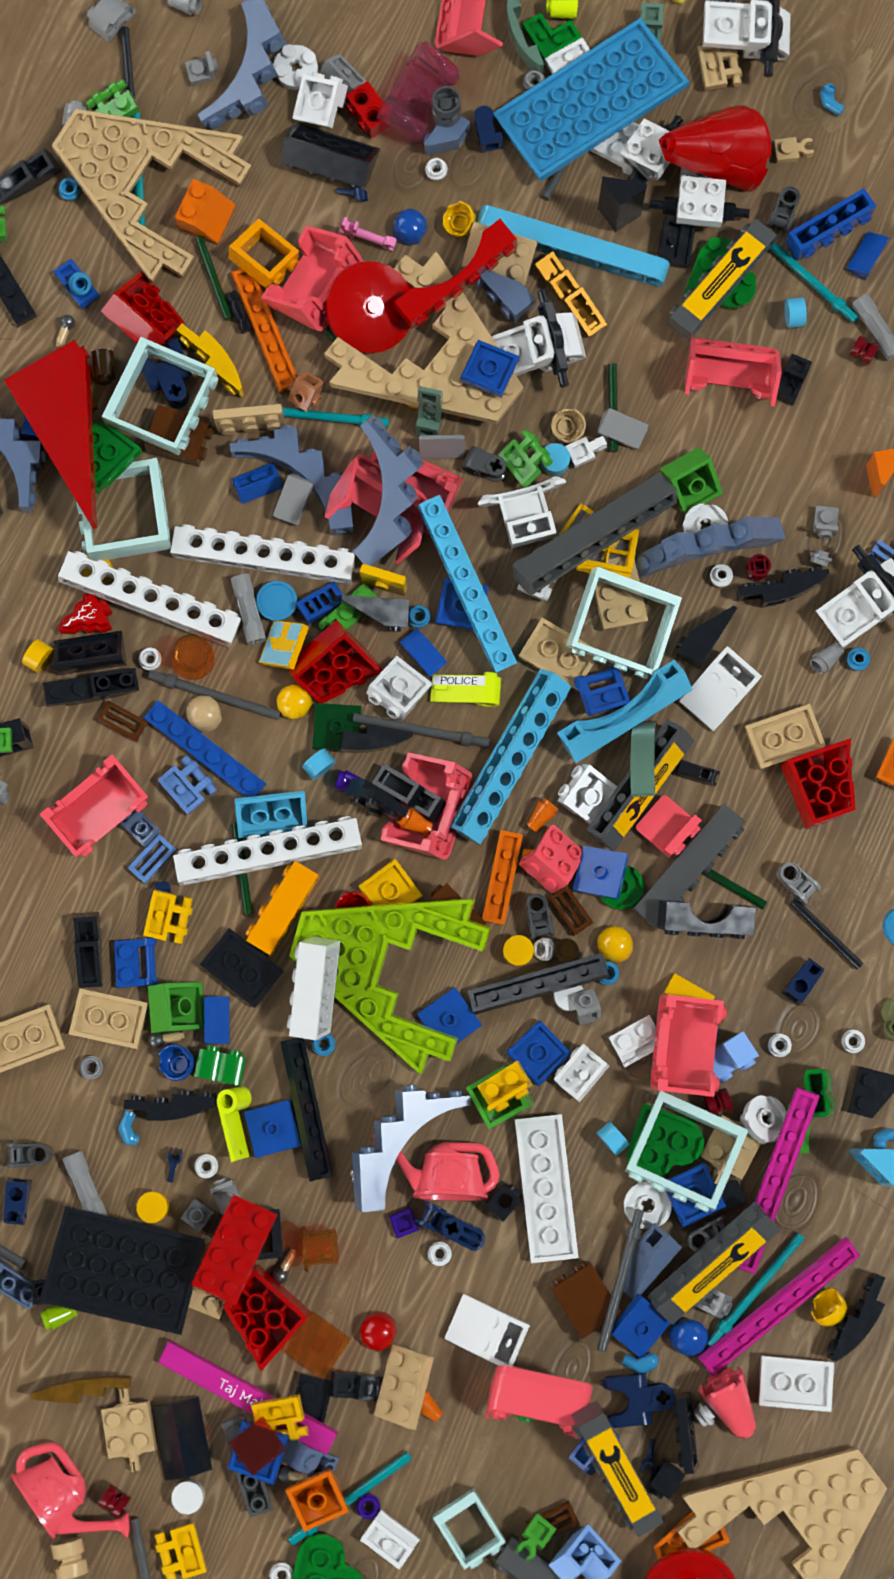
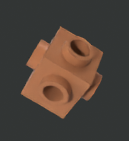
M305 371L290 384L288 389L290 394L287 400L293 403L296 408L304 411L309 410L312 406L316 407L321 401L322 395L320 393L325 382Z

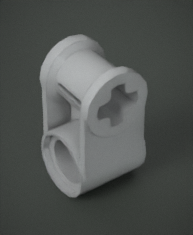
M795 863L783 864L777 870L776 876L778 881L803 905L808 903V899L816 890L819 891L821 889L819 883ZM786 867L792 869L794 873L792 880L784 876V869Z

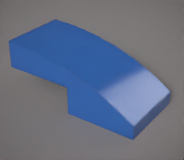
M72 259L53 271L82 310L100 297L92 285L89 292L84 295H77L70 290L69 278L76 272H82ZM82 279L76 281L78 288L83 286Z
M418 628L399 642L428 677H431L448 663Z

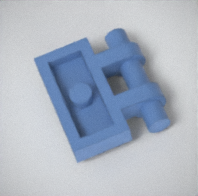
M187 755L181 760L185 766L181 772L174 765L157 781L189 815L205 801L200 794L203 790L213 795L218 789L212 784L213 780L209 776L206 777L199 769L200 765L196 761H192ZM191 774L199 782L195 787L187 780V777Z

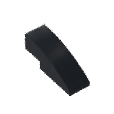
M45 149L40 150L28 161H19L0 176V205L25 195L62 171L49 151Z
M371 725L365 727L364 734L343 731L340 736L338 752L368 753L384 750L408 741L413 737V732Z
M386 764L382 765L372 781V784L434 822L446 805V801Z
M99 912L77 913L73 917L78 986L79 988L102 987V944Z

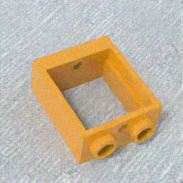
M258 218L229 246L228 259L267 289L272 284L279 285L283 281L284 275L289 271L292 272L296 265L299 264V250ZM261 238L285 256L270 272L246 253Z

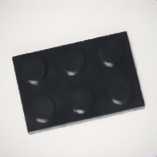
M230 928L200 964L254 1008L258 1006L284 973L281 968Z
M681 1392L673 1403L674 1418L678 1417L679 1422L678 1427L675 1428L677 1443L681 1442L678 1462L679 1467L684 1468V1474H694L699 1464L691 1392Z

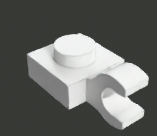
M604 436L588 442L587 438L584 437L567 445L566 448L570 453V459L574 467L577 468L596 458L594 452L606 449L607 443Z

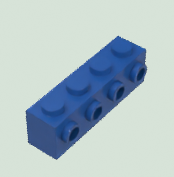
M865 188L790 231L785 244L797 261L803 257L807 259L821 246L825 248L831 245L836 237L848 235L853 231V227L858 224L862 226L872 219L876 205Z

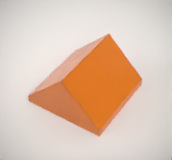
M894 449L874 452L866 464L872 496L875 498L894 473Z
M331 1469L285 1488L304 1532L349 1512L339 1481Z

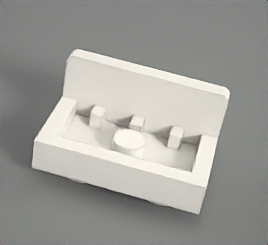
M585 1044L577 1047L572 1052L571 1059L566 1065H562L557 1070L556 1077L554 1078V1081L579 1103L609 1068V1065L593 1053Z

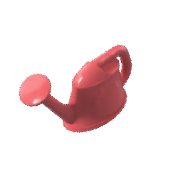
M442 1142L436 1144L424 1154L425 1160L422 1170L414 1168L402 1151H400L396 1158L402 1172L415 1191L413 1197L418 1199L435 1201L487 1200L488 1195L486 1193L495 1188L500 1176L491 1150L484 1144ZM458 1152L481 1153L490 1171L489 1180L483 1184L478 1155Z
M47 1442L31 1446L18 1456L16 1473H12L10 1476L52 1539L56 1537V1534L110 1530L118 1531L125 1538H129L130 1519L127 1510L121 1517L113 1521H79L72 1516L80 1504L84 1503L86 1484L84 1477L60 1444ZM53 1452L57 1455L69 1475L63 1472L54 1457L28 1469H25V1464L33 1456Z

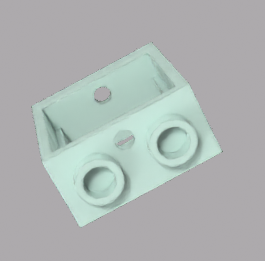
M475 1488L467 1491L433 1514L434 1521L464 1570L469 1566L471 1569L477 1567L483 1562L482 1558L489 1553L495 1555L504 1548L502 1544L505 1543V1537ZM475 1503L496 1537L466 1556L445 1522Z

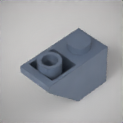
M460 116L459 121L451 127H441L435 122L436 127L432 133L429 131L423 140L424 153L426 155H433L459 149L470 132V121Z
M288 1439L282 1458L284 1462L295 1470L312 1476L328 1469L334 1472L340 1459L329 1452L325 1455L300 1440L291 1441L290 1439Z

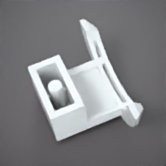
M555 476L544 482L519 490L483 495L478 505L479 507L500 506L511 549L554 538L557 532L551 511H548L544 493L564 485L566 480Z

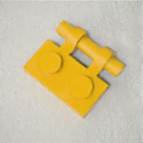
M154 889L143 936L166 941L170 932L175 934L173 942L183 944L184 935H187L188 927H186L189 915H192L193 911L191 907L193 898L184 896L182 905L175 904L177 894ZM173 912L180 913L177 925L171 924Z
M300 1394L253 1402L251 1405L255 1424L286 1434L291 1441L299 1440L301 1436L308 1435V1427H298L296 1423L303 1421L305 1418ZM287 1424V1429H276L277 1425Z
M195 1522L171 1529L172 1540L166 1541L164 1532L155 1534L157 1542L155 1548L157 1553H160L163 1564L161 1570L162 1574L166 1575V1579H176L175 1571L181 1570L183 1579L207 1572ZM175 1548L177 1562H172L169 1553L170 1549Z

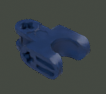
M177 337L169 339L168 345L170 349L184 355ZM147 357L142 372L150 391L154 392L162 388L166 400L171 407L179 409L186 406L189 401V395L183 379L193 376L192 372L166 361L154 363ZM178 392L179 396L175 397L174 393Z
M425 1200L424 1204L427 1207L421 1219H416V1223L431 1231L440 1233L471 1251H477L484 1246L485 1236L480 1228ZM432 1211H434V1214H433L431 1220L428 1221V1219H429V1217H430ZM453 1222L456 1224L457 1230L450 1232L448 1224Z
M646 1373L607 1376L601 1379V1386L606 1390H620L628 1397L627 1407L623 1411L610 1414L607 1417L612 1428L651 1424V1412L670 1409L675 1402V1394L672 1388L665 1383L648 1384ZM660 1391H664L666 1395H669V1397L665 1398V1402H661L659 1398H656V1396L660 1395Z

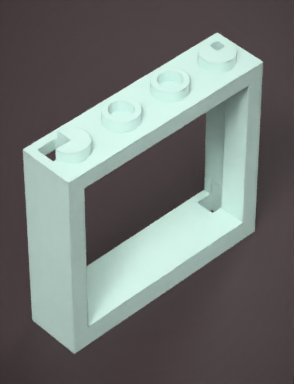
M140 337L102 418L105 424L176 455H180L182 449L185 450L189 444L190 438L188 436L191 430H195L198 425L200 411L205 410L208 404L210 390H214L218 383L216 370L213 367ZM149 354L205 378L174 443L118 419Z
M157 458L133 462L117 479L150 474L159 535L94 545L92 527L77 503L78 513L82 514L83 521H79L81 534L85 535V541H82L83 553L87 554L90 560L115 559L171 549L162 474Z
M592 568L566 647L571 648L572 653L576 655L593 656L592 660L606 664V661L614 664L615 669L627 672V669L635 671V676L647 679L648 676L651 677L659 669L682 598L603 568ZM598 581L666 605L646 666L578 642Z
M660 1091L625 1172L629 1173L628 1177L641 1183L642 1180L651 1183L650 1187L662 1193L664 1190L673 1193L672 1197L678 1201L686 1203V1200L695 1203L694 1207L707 1213L709 1210L714 1211L748 1130L666 1092ZM662 1105L736 1138L711 1199L636 1166Z

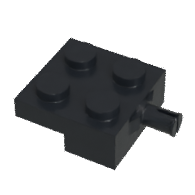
M352 778L345 793V796L351 799V803L361 808L366 807L369 809V814L378 818H382V815L391 819L406 817L409 808L398 802L399 799L366 779Z

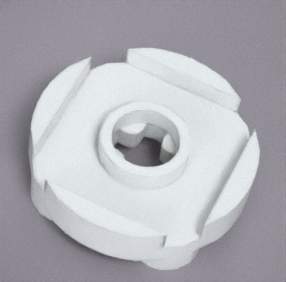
M285 45L274 60V68L278 74L276 77L282 86L291 90H299L303 74L312 76V72L318 73L315 53L301 45ZM295 63L299 64V66L302 67L301 69H297L296 72L292 71L291 65Z
M698 504L687 512L682 529L683 532L696 533L701 530V522L705 524L709 522L711 525H728V518L724 511L716 505Z
M760 1095L751 1099L745 1105L740 1120L745 1129L748 1130V1134L758 1143H772L777 1141L787 1111L784 1105L775 1097ZM767 1115L769 1117L767 1119L769 1125L763 1122L762 1116Z
M647 1181L639 1182L632 1186L624 1198V1213L631 1223L635 1209L643 1210L644 1206L641 1205V1202L647 1201L648 1198L652 1200L651 1204L654 1208L644 1212L640 1226L641 1229L646 1230L654 1222L658 1226L663 1225L668 1220L672 1209L665 1190L663 1193L650 1187L651 1183Z

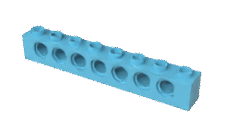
M438 495L420 503L417 506L419 513L492 671L497 673L516 664L517 661L441 496Z
M543 669L539 670L451 822L450 828L467 840L481 845L494 820L498 817L506 799L510 796L514 785L521 777L525 766L532 758L537 745L544 737L548 726L555 718L556 712L566 699L571 686L557 674Z

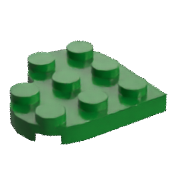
M712 237L703 245L684 295L690 288L694 290L698 286V279L704 272L709 273L712 270V264L719 255L723 257L726 254V248L731 240ZM749 272L719 307L735 311L737 308L749 305L756 292L755 275Z
M98 419V421L93 420L96 494L110 486L142 453L138 445L116 428L105 424L102 419Z
M642 1104L629 1142L630 1145L627 1148V1165L653 1107L651 1105ZM660 1109L636 1166L662 1177L669 1172L673 1164L680 1166L691 1164L699 1158L703 1151L704 1138L702 1131L698 1128L697 1124L689 1119Z
M316 1533L308 1536L301 1544L297 1554L293 1579H363L362 1573L358 1569L345 1563L343 1543L336 1537L327 1533Z

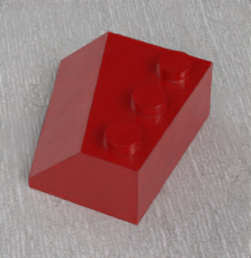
M142 271L118 289L101 310L109 321L117 325L127 337L136 343L142 337L165 346L168 340L176 334V329L185 323L169 302L163 301L158 294L160 292L156 284L151 285Z
M338 620L333 622L300 651L294 670L288 669L292 678L318 703H324L345 693L346 689L356 684L360 686L366 683L367 679L375 675L378 676L383 671L368 650Z
M851 738L791 758L781 765L806 830L856 810L854 782L852 781L851 771L853 765L852 758L850 757Z
M259 1264L252 1270L237 1304L233 1305L225 1302L222 1305L236 1330L239 1331L245 1341V1346L249 1353L253 1355L260 1372L311 1314V1311L281 1284L276 1282Z

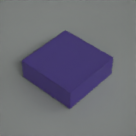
M411 1208L389 1216L397 1239L419 1231Z

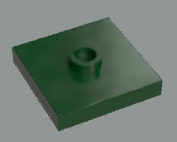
M316 703L312 749L321 750L325 748L330 751H338L340 736L343 731L360 733L361 723L353 722L354 713L361 714L362 706Z

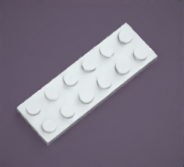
M562 1114L515 1119L531 1263L578 1258Z

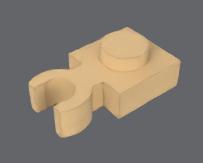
M796 137L775 139L773 146L776 164L797 162L799 155L806 158L813 156L814 149L807 150L804 147L811 145L812 139L805 138L800 143H797Z

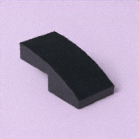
M793 353L791 354L780 379L777 400L792 406L794 405L812 361Z
M332 1371L329 1396L378 1401L383 1377Z

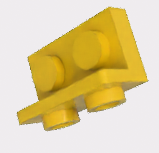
M516 1061L477 1087L489 1105L487 1107L488 1111L496 1109L498 1113L509 1106L508 1101L516 1097L519 1100L529 1094L528 1088L532 1087L533 1084L519 1061Z

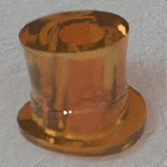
M187 634L179 638L172 652V664L176 672L182 677L191 680L200 679L208 675L215 662V655L211 645L195 634Z
M302 1226L299 1230L298 1246L305 1272H308V1266L338 1264V1240L335 1228L323 1231H306V1227Z

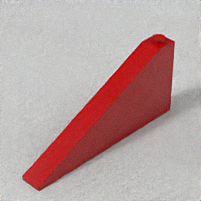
M73 340L4 379V382L94 530L97 528L91 374L90 366L86 360L90 356L84 346L79 347L76 341Z

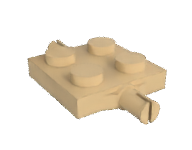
M723 1115L720 1116L721 1118L727 1121H730L736 1125L745 1128V1126L741 1123V1120L740 1122L733 1121ZM714 1129L699 1157L710 1162L715 1168L711 1176L717 1185L736 1138ZM748 1133L730 1173L741 1180L761 1145Z
M119 1388L120 1404L101 1410L108 1459L116 1457L129 1458L131 1472L141 1470L139 1455L157 1450L150 1400L143 1402L130 1401L128 1389Z

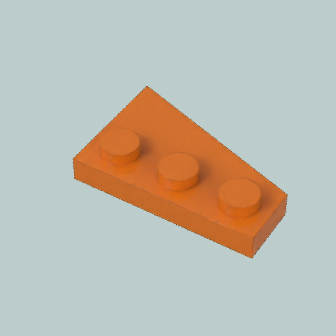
M693 1511L653 1546L658 1560L672 1551L689 1548L676 1529L695 1515ZM724 1527L697 1549L711 1551L730 1543Z

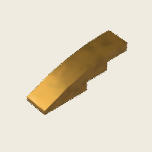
M553 251L533 265L568 313L572 312L576 315L578 325L587 337H590L607 324L583 287H579L569 270L564 269Z
M98 1376L75 1379L35 1391L30 1394V1399L79 1404L82 1401V1395L103 1397L107 1394V1387L129 1389L132 1385V1377Z

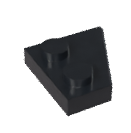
M859 1066L848 1112L873 1118L894 1093V1075Z

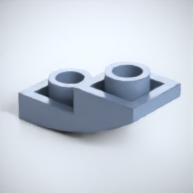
M135 810L120 823L145 848L162 832L141 811L137 813Z

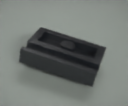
M665 216L662 222L657 256L666 259L670 265H679L687 269L690 266L696 225L676 223V219Z
M300 1373L295 1395L300 1394L303 1412L324 1423L330 1401V1380Z

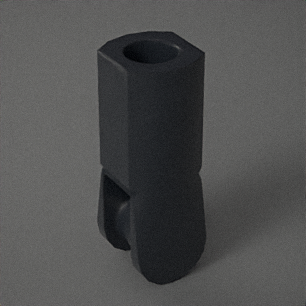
M681 759L676 774L710 786H716L715 780L717 775H720V771ZM702 771L708 772L706 779L700 777Z

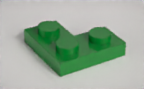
M539 13L522 23L523 30L532 44L537 45L543 61H545L546 57L582 38L572 20L552 30L542 13Z

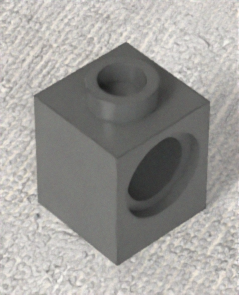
M195 1198L181 1219L198 1232H202L217 1211L199 1198Z

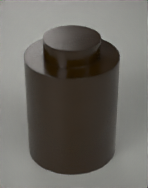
M110 349L92 351L93 380L100 385L111 384V381L115 380L114 352Z
M568 938L560 940L555 947L554 953L557 961L563 964L574 961L579 953L577 943Z

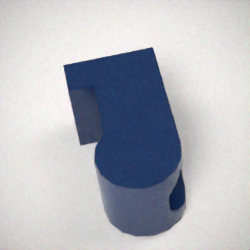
M486 105L476 109L474 120L481 153L503 149L501 132L495 133L494 112Z
M808 958L781 993L795 1004L800 1005L822 975L824 968L811 958Z
M10 1178L6 1181L4 1223L25 1225L32 1180Z

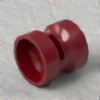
M860 335L849 355L854 358L858 357L862 359L864 364L869 365L879 345L867 342L866 338Z
M763 554L754 555L746 566L745 572L747 577L752 581H762L771 569V562Z
M726 1088L718 1090L714 1097L703 1096L707 1111L716 1116L721 1111L729 1112L733 1110V1104Z
M111 1484L97 1505L103 1509L108 1508L111 1514L118 1518L131 1497L126 1493L121 1494L118 1492V1488Z

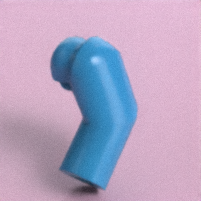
M827 83L820 92L822 105L840 116L845 106L835 101L834 92L836 88L833 84Z
M127 1110L124 1112L118 1131L123 1143L135 1146L139 1142V1135L134 1133L131 1126L136 1114Z
M885 1128L877 1132L873 1137L875 1139L874 1147L885 1149L887 1141H894V1129Z
M649 1353L640 1359L626 1354L622 1365L639 1374H644L654 1370L658 1366L659 1359L654 1353Z

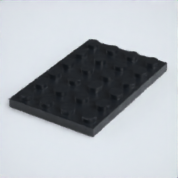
M65 1206L39 1302L182 1335L194 1287L190 1284L199 1267L205 1239Z

